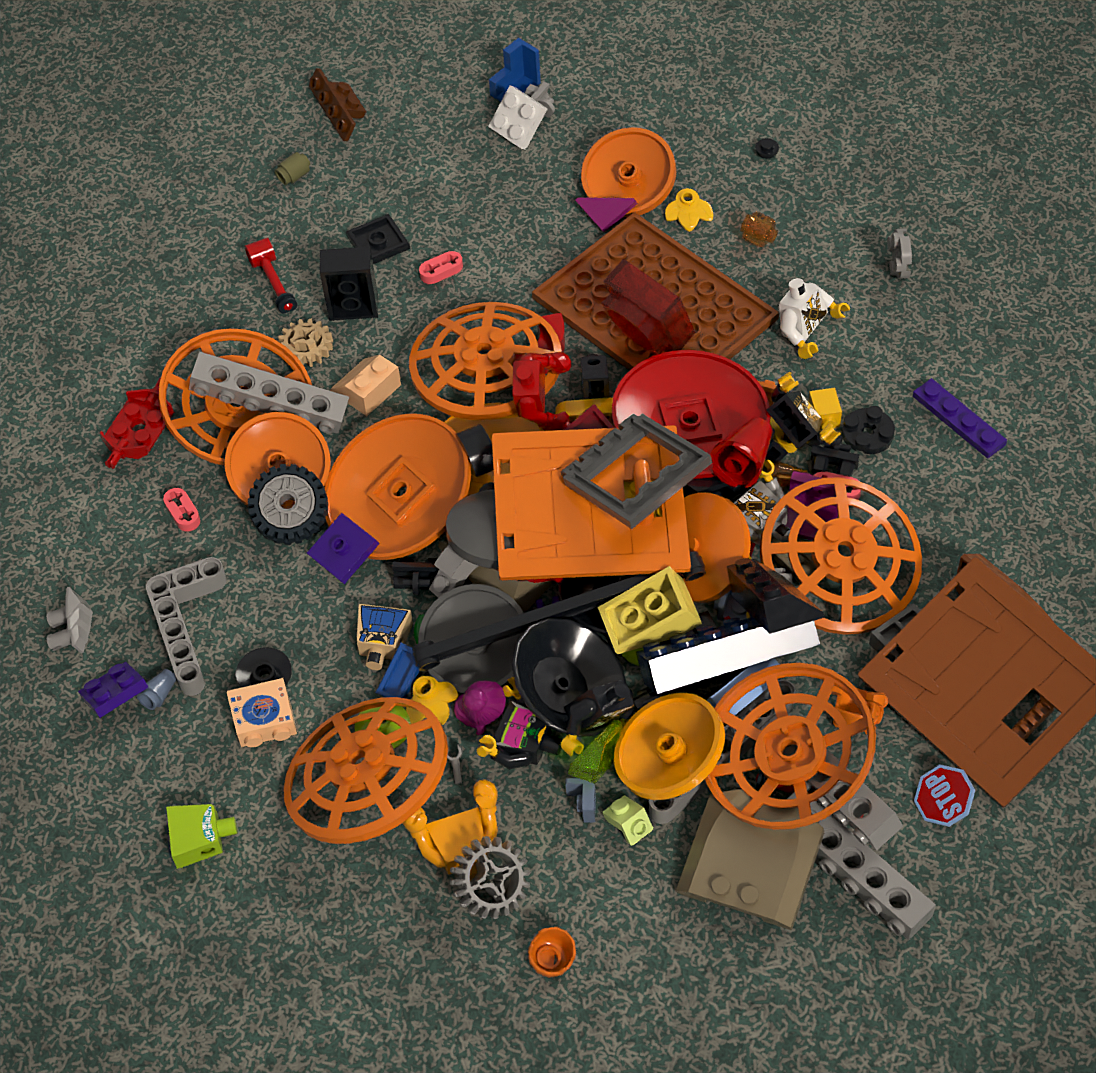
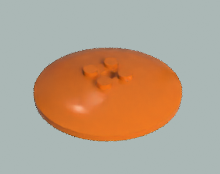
M423 414L392 416L374 423L363 430L342 450L330 470L325 484L328 498V515L325 518L328 526L330 527L337 517L343 513L376 539L380 544L369 555V559L391 560L401 558L430 545L446 531V520L450 510L456 503L467 497L470 487L471 464L456 437V432L445 422ZM407 487L403 495L397 496L400 488Z

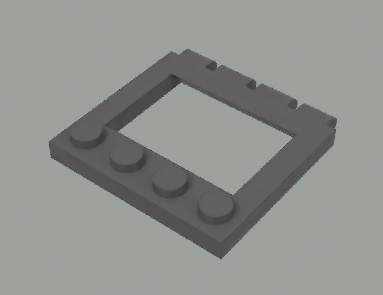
M643 413L640 416L630 415L618 425L619 429L614 428L599 440V445L594 444L580 455V462L574 460L561 471L567 487L631 529L712 463L710 454ZM645 436L679 456L677 463L667 465L659 472V477L655 481L646 482L639 488L638 495L634 498H627L623 502L590 481Z

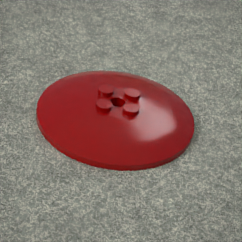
M697 350L665 352L637 364L618 384L613 396L611 410L612 423L615 428H619L618 425L630 415L640 416L643 413L662 426H676L677 435L708 454H711L712 449L719 442L750 419L762 418L770 424L771 418L770 414L766 411L770 407L766 393L761 384L748 370L723 356ZM693 418L697 422L689 424L684 419ZM713 463L693 479L715 477L716 475L712 470Z

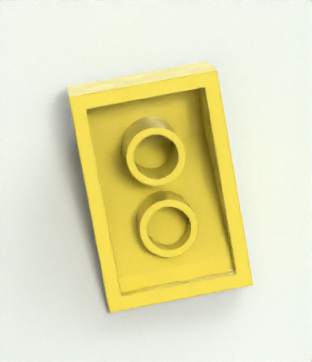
M670 566L598 607L617 654L642 648L643 645L651 642L660 643L670 640V637L685 634L702 624L683 578Z

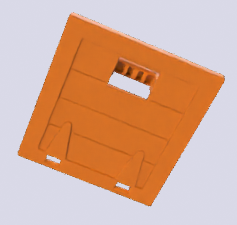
M664 426L677 434L676 426ZM614 428L493 433L492 450L499 579L504 581L656 574L669 566L676 573L690 572L691 561L683 487L661 505L662 517H654L653 511L631 529L567 487L561 475V471L574 460L580 462L579 456L594 444L599 445V440ZM645 436L590 481L623 502L625 500L623 482H634L635 495H638L640 487L646 482L655 481L662 469L679 461V456ZM500 463H510V473L501 474ZM504 536L514 537V548L505 549Z

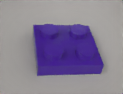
M124 662L123 664L111 667L108 673L102 677L87 682L78 693L93 712L101 718L147 689L148 685L140 674L127 662Z

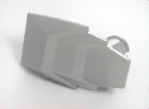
M67 587L65 607L50 611L46 616L48 624L53 629L66 623L67 629L49 634L47 636V644L52 651L72 645L80 653H84L85 644L88 642L93 612L89 604L70 587Z

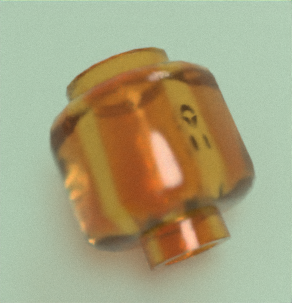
M758 211L751 215L748 214L740 228V231L743 233V239L760 248L765 247L768 243L772 244L778 234V230L775 229L776 221Z

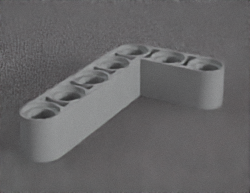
M214 557L205 558L153 576L146 584V590L181 691L189 696L201 693L205 687V680L178 604L218 591L225 586L227 579L223 565L219 559Z

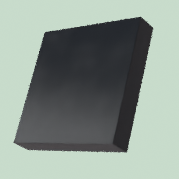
M389 214L346 231V236L354 248L370 247L373 264L410 249L409 242Z

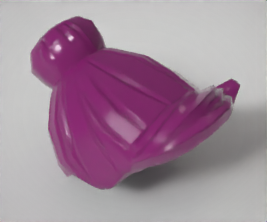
M477 681L466 689L465 694L459 696L455 702L454 712L456 718L465 725L475 728L477 735L483 734L486 730V725L495 721L503 713L506 704L503 689L497 682Z

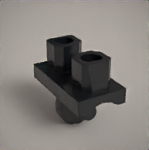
M841 435L830 445L827 443L824 444V447L812 445V473L827 472L828 464L838 465L836 474L852 477L854 469L858 470L860 454L850 453L851 445L842 444L843 436Z
M401 558L399 562H393L394 589H413V595H420V589H429L439 571L434 565L438 558H428L425 562H414L411 558Z

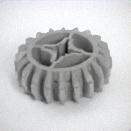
M486 836L482 837L481 843L477 839L472 840L471 848L463 846L461 851L465 857L455 856L454 860L460 866L451 867L450 872L457 874V879H452L449 883L450 885H458L459 889L455 890L452 895L454 897L463 896L459 905L461 907L469 905V914L474 915L478 912L479 918L486 919L489 914L491 919H497L499 912L503 916H507L510 914L509 907L513 909L519 907L516 898H526L521 888H529L530 883L523 881V876H528L531 872L529 870H522L521 866L525 865L527 860L526 858L517 859L521 850L519 848L511 850L512 842L505 841L502 844L501 837H494L491 842V839ZM491 852L500 856L506 865L495 866L492 860L487 858L486 853ZM477 860V862L475 863L477 868V874L472 880H470V871L472 865ZM500 872L494 875V879H491L493 883H481L486 880V876H490L487 873ZM510 875V884L505 893L504 880ZM484 888L488 895L493 897L495 902H484L473 891Z

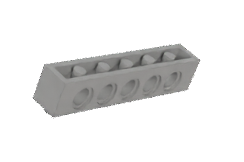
M200 351L189 384V390L194 391L198 395L215 397L224 403H235L251 411L258 410L265 413L286 412L298 415L308 420L324 433H339L349 396ZM213 379H221L223 382H217ZM240 386H245V387H247L248 389L243 390V389H241V388H239V387H240ZM264 394H271L273 397H267ZM289 401H295V402H297L298 404H297V405H293V404L289 403ZM314 409H321L323 412H317Z
M776 715L764 724L760 730L762 731L769 723L776 720ZM797 745L787 746L784 749L783 755H793L797 751ZM827 750L825 762L838 767L840 761ZM817 772L812 778L805 781L807 791L810 789L813 791L818 790L827 782L823 781L831 777ZM838 781L827 794L817 801L824 808H827L836 802L851 785ZM864 783L844 806L833 813L834 817L844 827L849 824L854 829L852 833L861 844L865 846L869 843L876 851L903 827L897 814ZM868 813L865 817L860 818L863 814Z
M795 792L787 799H796ZM817 801L810 803L812 815L825 809ZM832 814L818 821L825 831L816 856L821 869L830 876L834 874L842 881L843 888L853 896L856 894L864 901V905L870 913L875 916L879 914L887 921L889 929L897 936L903 935L909 941L933 917L936 905L870 847L861 844L847 827H844ZM829 842L834 844L835 847L826 848L822 844ZM853 862L858 867L850 868L847 867L844 863ZM876 882L881 887L872 888L867 883ZM894 901L899 902L904 907L895 908L890 903Z

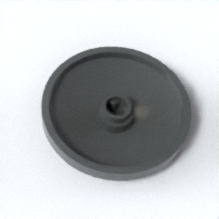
M495 489L485 490L463 498L452 507L446 520V537L453 551L464 560L481 567L499 569ZM504 536L505 549L514 548V537Z
M481 584L456 587L444 593L429 607L421 622L418 644L425 641L437 643L523 614V611L512 597L495 587ZM522 633L440 660L441 663L435 668L429 669L428 672L438 682H449L454 685L459 694H465L466 689L477 681L497 682L501 687L508 685V679L514 677L511 663L515 642Z

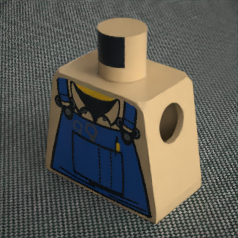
M359 604L357 646L359 655L367 656L366 667L372 670L382 669L384 658L392 659L400 643L405 644L413 626L411 610Z

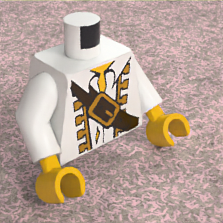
M796 278L789 282L790 290L779 303L780 329L782 336L788 338L794 346L797 345L799 347V357L808 359L813 357L812 354L818 352V347L814 342L806 344L805 341L828 313L827 308H830V314L833 318L840 319L845 318L841 311H849L850 307L847 303L836 304L833 302L834 298L816 284L804 283L802 279Z

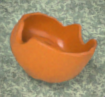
M558 927L540 930L528 948L530 966L537 974L548 978L563 975L571 967L576 957L574 939L567 931ZM555 956H556V958H557L556 964H554V958H555Z

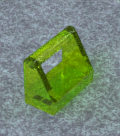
M619 720L612 721L570 764L568 775L594 784L614 763L615 746L622 730V723Z

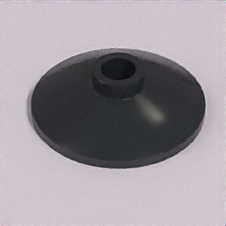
M270 647L250 651L239 661L236 668V680L240 688L281 678L284 679L286 686L292 675L289 658L282 651ZM264 674L270 675L267 678H261V676Z

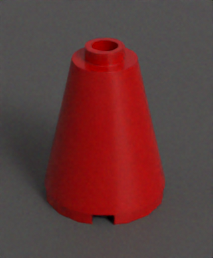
M752 418L719 442L710 454L714 474L722 482L732 487L746 485L745 488L754 485L762 473L773 432L771 425L762 418Z

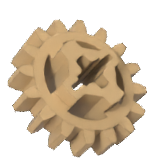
M310 318L307 323H304L302 319H299L298 325L292 322L289 323L290 329L283 328V335L278 337L279 342L295 354L303 366L304 363H308L310 367H313L314 361L321 364V357L328 358L329 351L333 350L332 333L329 332L328 326L322 327L321 321L313 324Z

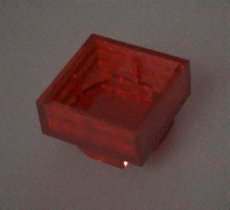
M624 258L603 281L610 293L601 303L608 317L625 336L647 351L658 355L665 348L670 351L681 350L696 333L681 298Z

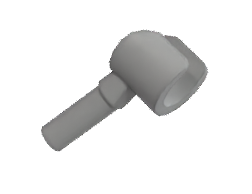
M457 744L458 756L452 757L448 746L447 758L451 760L455 784H460L462 779L459 758L463 755V748L460 744Z

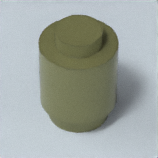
M295 152L278 164L275 174L284 185L293 184L310 171V161L303 153Z

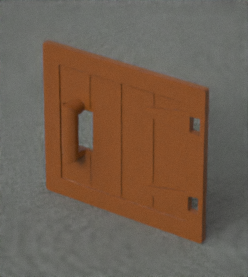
M976 557L858 673V677L874 692H883L888 698L889 706L959 769L964 770L974 783L1003 808L1096 715V659ZM959 585L964 592L955 601H952L947 595ZM898 646L903 653L892 663L885 657ZM1034 689L1041 695L1039 701L1012 728H1009L1002 720ZM1055 709L1061 713L1031 745L1025 742L1029 735Z

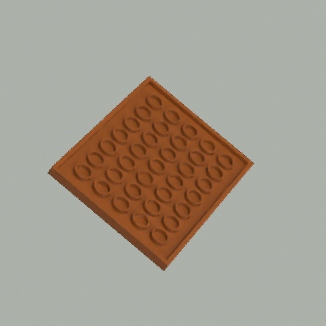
M635 212L532 291V298L553 314L562 313L563 321L629 370L652 356L677 350L705 351L731 359L779 319V312Z

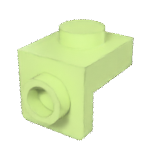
M625 795L614 801L611 806L602 812L610 824L623 832L627 843L631 846L653 830L644 807Z

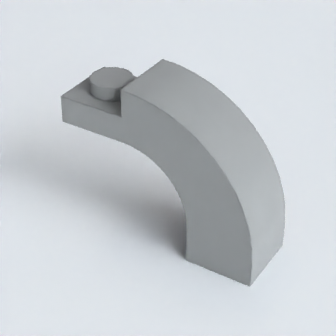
M448 545L434 564L439 571L429 590L439 598L444 593L463 586L467 577L478 565L464 560Z

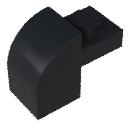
M478 424L456 433V437L470 461L471 474L479 477L493 471L492 442L482 425Z

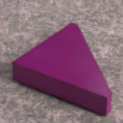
M577 198L575 200L603 233L637 205L634 198Z

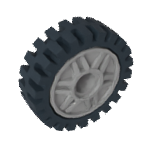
M281 464L280 468H275V466L269 468L270 471L268 473L264 471L260 474L261 478L254 481V487L250 489V497L248 498L249 514L257 530L266 539L273 540L277 544L291 545L294 542L298 544L302 543L304 539H311L312 534H317L320 531V526L324 525L325 517L328 515V498L321 481L312 471L309 472L303 466L299 468L296 464H291L290 466ZM287 500L295 502L294 506L290 509L282 508L283 503Z

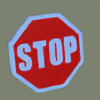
M938 765L920 777L914 802L924 821L950 827L969 815L975 789L964 770Z

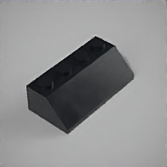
M742 558L735 561V564L727 566L733 598L769 634L824 618V613L789 580L755 559Z

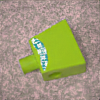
M214 805L166 807L171 855L177 868H182L223 853L221 837L238 834L235 817L219 820Z

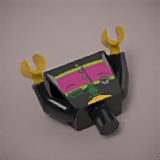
M514 677L509 678L508 682L513 686V690L507 685L503 686L502 689L506 697L514 696L515 699L509 701L494 738L490 735H485L479 740L485 746L477 748V754L480 757L490 754L492 760L507 769L525 767L529 764L538 765L543 751L558 756L562 749L561 742L563 739L550 735L552 729L528 709L516 689Z

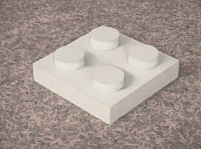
M510 85L488 127L525 150L543 119L547 108Z

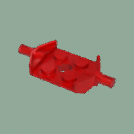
M161 378L158 379V382L152 389L127 391L128 400L105 435L103 431L100 432L102 441L112 452L107 461H105L107 467L115 469L120 458L140 459L148 455L166 427L159 406V383ZM166 399L168 414L171 418L174 411L172 405ZM138 424L145 425L144 429L132 430Z

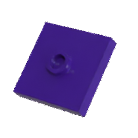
M341 513L307 554L345 584L380 543Z

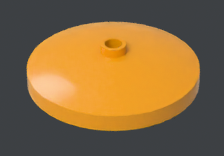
M674 693L659 697L639 709L623 727L614 751L616 772L626 787L642 798L665 800L680 796L699 785L716 766L725 742L724 724L713 706L700 696L690 693Z

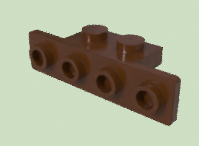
M316 68L313 76L310 78L309 88L341 139L349 141L356 125L353 118H364L366 110L349 84L345 82H329L323 71Z

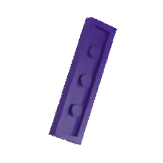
M932 378L913 391V398L987 459L1006 445V438Z

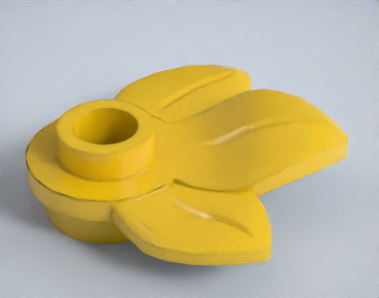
M686 188L680 190L676 195L675 201L668 204L665 210L666 221L678 220L681 226L690 232L697 226L699 219L712 221L713 210L708 202L699 199L696 191ZM685 197H688V198H691L692 200H691V201H686V200H684V198H685Z
M421 676L413 684V697L410 700L421 703L430 709L441 725H444L450 714L448 703L456 700L459 695L455 686L451 683L438 682L431 676ZM431 688L427 693L423 694L425 689ZM406 707L411 724L425 718L420 711Z

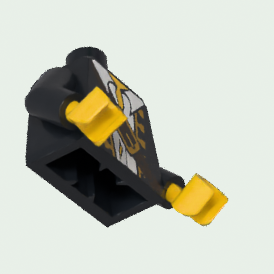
M788 372L777 380L778 385L771 393V399L774 404L766 409V411L797 449L805 443L811 447L812 445L819 446L824 443L830 445L841 433L836 432L832 428L833 424L831 423L821 431V416L800 391L790 392L799 383L798 381L795 382L791 376L792 373Z
M623 680L594 687L563 707L568 717L566 732L569 735L562 740L561 747L569 756H572L573 752L580 754L583 751L584 745L577 739V735H580L582 731L620 719L616 728L621 733L625 724L634 715L633 693Z

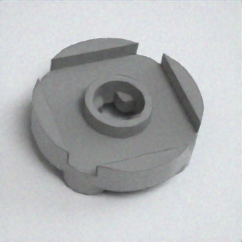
M906 228L895 229L892 236L887 239L888 251H892L893 261H890L889 264L891 276H897L898 279L909 278L911 275V271H906L907 265L912 264L910 237L904 236L907 232Z

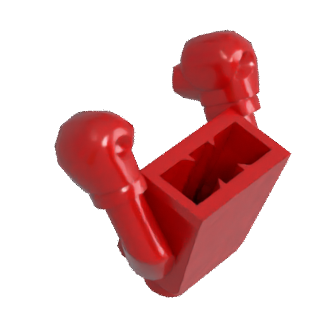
M563 352L550 354L526 353L520 358V361L513 362V399L518 417H523L538 424L539 428H542L544 431L563 430L571 423L569 415L565 411L559 414L545 413V369L550 370L552 374H562L569 371L571 360L567 354Z

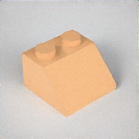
M381 355L365 358L336 383L330 391L349 396L348 404L368 416L401 386L399 368Z

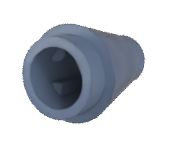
M164 669L148 681V688L137 694L139 702L150 710L161 707L177 680L175 674L168 669Z

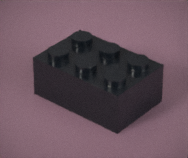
M370 247L320 250V277L329 321L378 318V291Z

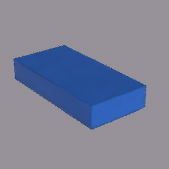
M400 643L375 693L383 697H407L420 671L415 664L411 647Z

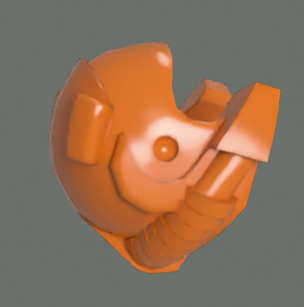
M834 686L831 694L837 696L835 708L841 713L847 725L863 718L860 709L853 699L842 689ZM857 688L869 707L874 720V726L879 724L884 714V708L888 705V698L883 692H869ZM833 720L834 726L838 727L836 722Z

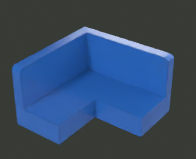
M520 38L503 49L504 68L489 79L490 95L501 102L510 85L525 93L530 84L538 86L541 83L539 50Z

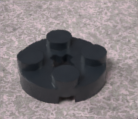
M870 406L869 408L857 409L844 417L842 436L844 442L847 445H851V449L863 451L864 454H877L885 451L891 445L894 439L895 425L892 419L880 407ZM866 427L874 429L871 435L868 432L863 433L862 431Z

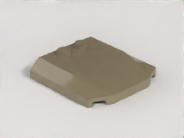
M742 789L723 792L730 803L741 811L752 800ZM710 794L676 892L705 903L709 901L762 918L764 922L792 930L825 832L824 828L818 822L794 829L772 830L756 827L739 820L727 812L713 794ZM764 804L753 815L754 818L769 822H788L800 819L798 807L776 808Z

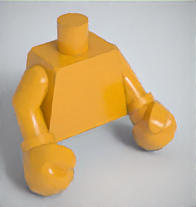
M486 779L479 780L473 787V796L479 807L426 824L427 816L425 811L421 807L402 824L410 832L412 838H415L422 856L437 868H445L448 874H452L450 872L451 867L460 866V864L455 862V856L465 857L461 851L463 846L471 848L472 840L477 839L481 843L482 837L488 836L492 842L494 837H497L498 827L495 812L497 811L498 791L494 783ZM477 860L472 865L470 871V880H472L477 874V868L475 865Z

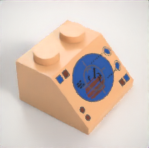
M283 678L227 691L241 747H257L265 741L274 739L283 741L291 735L297 734L292 706Z

